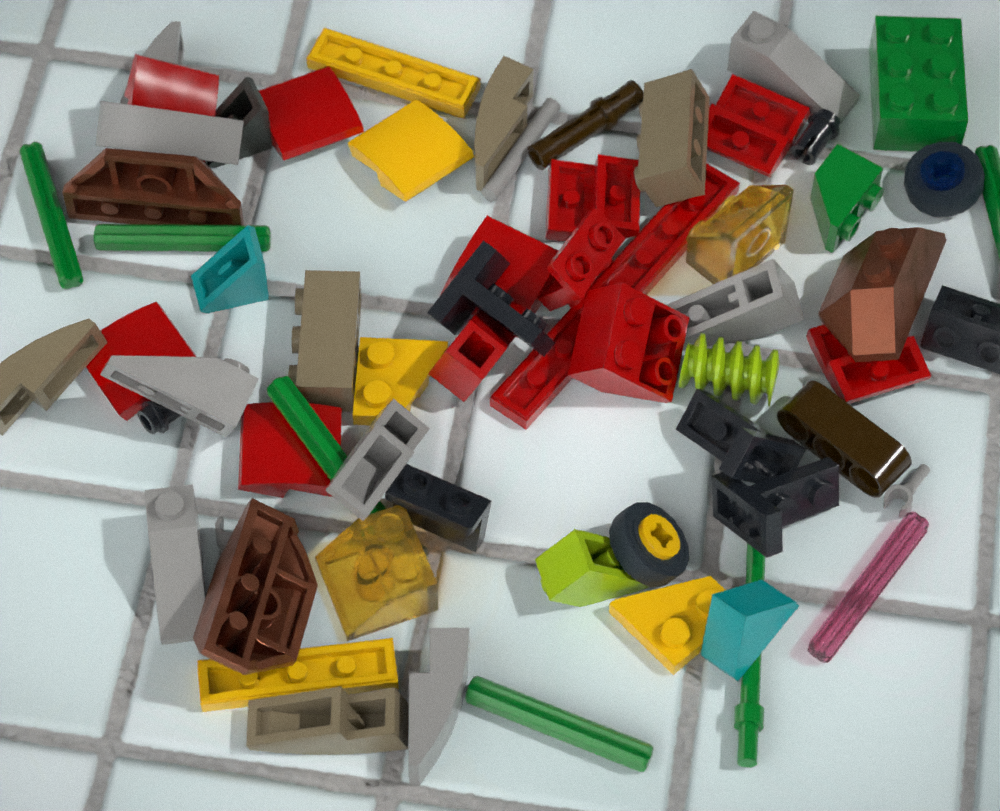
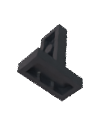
M483 240L427 313L444 328L456 335L476 307H478L545 357L555 344L544 332L548 324L528 308L520 314L510 306L514 298L495 284L510 263L495 248Z
M696 389L676 427L678 432L721 460L722 463L719 470L733 479L751 483H758L796 469L807 450L794 440L772 435L708 391Z
M829 457L750 486L742 480L729 477L723 472L711 476L713 517L766 558L783 552L782 527L839 506V464Z

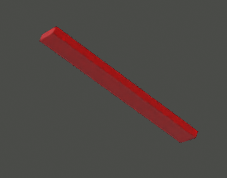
M706 163L705 194L664 205L638 233V236L627 245L589 287L590 290L623 282L647 295L739 192L740 183ZM585 298L576 306L571 307L548 332L547 335L555 344L545 357L533 349L490 396V407L525 430L529 428L572 379V377L567 375Z

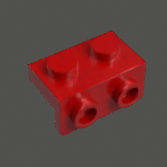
M598 208L592 209L586 214L547 266V270L554 279L538 300L550 312L567 304L569 307L579 304L585 298L586 291L590 290L589 287L598 275L609 267L612 262V256L625 240V237Z

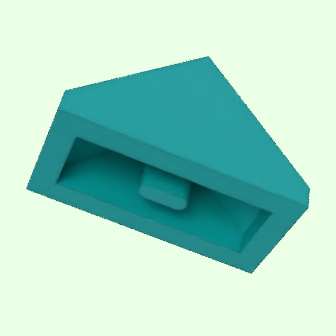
M247 225L191 275L200 312L208 314L269 300L265 263L255 227Z
M758 580L712 594L701 655L738 682L798 609L799 605L796 601L764 580Z

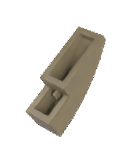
M506 56L502 57L489 79L476 119L474 142L476 190L480 192L527 127V104L533 97L534 69Z
M88 318L62 327L31 342L0 363V434L2 436L33 401L47 411L106 345L107 341L95 322Z
M340 686L248 700L246 747L249 750L287 754L348 755L408 749L409 703L396 688L347 694Z

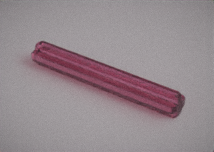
M914 511L908 512L809 641L808 652L811 656L817 658L822 663L831 661L927 533L929 522L925 517L920 516Z

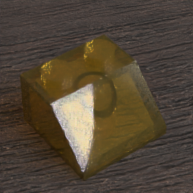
M749 185L739 195L729 196L721 204L714 216L706 222H698L687 236L686 263L712 284H716L762 263L785 243L794 190L788 185Z
M396 505L370 514L364 521L358 518L315 556L319 572L347 641L438 611V584L408 512L404 507Z

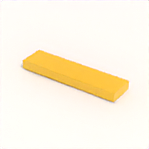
M323 28L306 58L307 68L319 70L330 66L338 78L411 102L417 99L429 108L465 119L481 88V78L327 28Z
M393 638L300 648L297 660L292 666L247 675L239 673L212 659L197 660L202 712L248 707V700L340 686L347 694L388 688L399 689Z

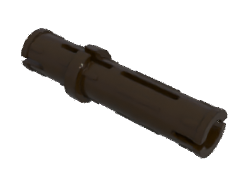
M629 80L610 95L604 98L597 97L590 102L589 108L573 117L544 138L529 145L527 150H529L528 156L539 170L543 171L550 165L551 159L557 160L603 130L610 131L618 125L619 119L639 107V104L643 102V90L635 81Z

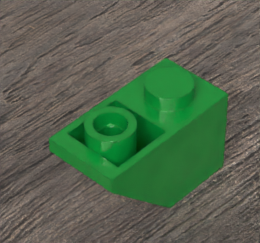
M839 144L834 147L815 172L810 196L825 250L834 253L843 240L849 242L854 237L861 224L862 219L860 217L866 209L872 212L876 208L884 192V188L880 187L883 167Z

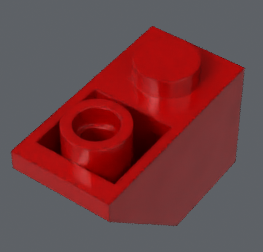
M479 309L428 374L465 402L507 350L515 336Z

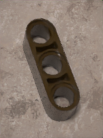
M808 381L776 413L780 426L789 436L820 460L829 457L839 464V474L868 496L874 498L881 497L912 465V459L908 451L900 442L817 381Z

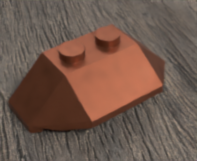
M105 148L70 179L63 188L68 218L123 224L244 225L241 201L211 168L196 156Z
M920 227L888 228L874 232L843 256L818 315L821 322L847 350L855 362L899 359L947 241L944 233Z
M251 498L216 564L192 638L201 655L244 675L289 667L296 662L318 584L307 552L297 536L299 530L294 518L256 499Z

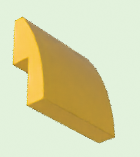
M417 99L348 142L352 156L377 173L380 185L405 202L474 158L472 149L459 134L439 115Z

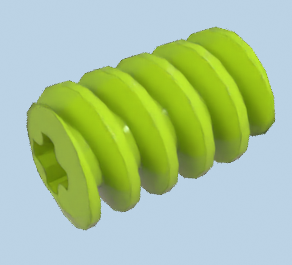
M700 333L694 344H689L688 342L681 368L679 388L684 389L693 377L695 388L705 390L711 381L714 395L718 397L723 394L729 385L731 387L732 399L735 401L741 398L746 389L749 390L750 402L753 405L760 401L763 394H767L768 406L770 408L780 365L778 350L773 349L767 359L762 360L759 345H755L749 355L744 356L742 342L736 341L730 352H725L723 337H718L712 348H707L706 334Z

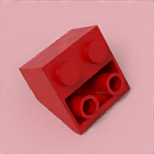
M623 282L588 290L585 295L567 376L603 393L662 403L672 402L690 317Z

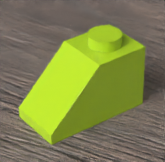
M574 529L535 559L541 576V586L548 595L549 601L584 607L642 591L649 587L637 582L625 572L615 558L610 545V537Z

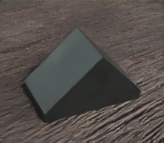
M245 77L216 109L215 117L244 121L239 160L273 148L268 109L253 78ZM206 161L208 166L213 168L225 165V163Z

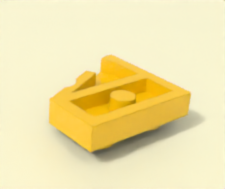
M360 337L352 415L353 425L370 426L377 415L393 399L410 412L412 402L419 398L429 385L430 375L428 373L448 349V341Z
M707 576L615 599L609 604V613L674 675L701 652L712 594L725 591V589L713 577Z

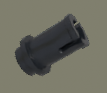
M820 109L808 117L809 125L791 147V153L797 160L805 149L809 147L808 154L802 161L803 164L813 165L829 140L835 139L840 134V119L835 113L827 109Z
M151 400L144 401L142 409L137 412L141 424L150 434L157 432L165 433L169 429L168 424L182 416Z

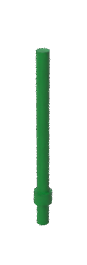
M748 543L745 584L758 580L765 581L766 557ZM762 653L741 677L740 704L736 705L734 709V728L738 731L737 764L745 768L757 765L758 732L764 729V707L760 705Z

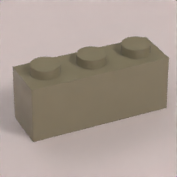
M692 69L644 83L643 102L639 104V114L642 120L641 134L637 135L639 164L634 169V176L639 190L647 193L655 207L705 194L710 97Z
M305 270L304 288H296L295 315L302 316L301 326L292 327L291 347L292 353L298 354V364L289 365L288 377H290L308 403L340 407L342 412H353L362 302L360 272Z

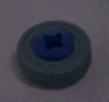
M937 142L923 147L911 157L905 168L904 187L909 201L920 212L933 217H951L964 213L976 204L983 192L984 170L978 156L967 146L955 142Z

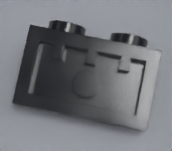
M942 285L931 308L921 340V348L1000 374V304Z
M409 464L403 467L387 489L385 499L393 503L392 516L474 552L483 543L492 500Z

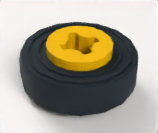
M636 502L624 509L613 519L609 529L610 545L613 553L625 572L637 582L649 587H662L686 570L689 562L688 543L683 531L674 518L662 508L649 502Z

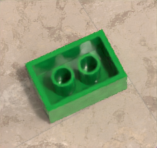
M875 15L869 45L873 150L918 152L923 147L937 142H955L962 145L968 124L962 19Z

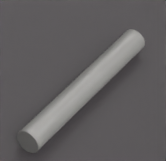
M547 98L486 183L481 193L487 200L493 202L497 200L528 156L529 150H527V147L540 139L559 112L561 106L555 99Z

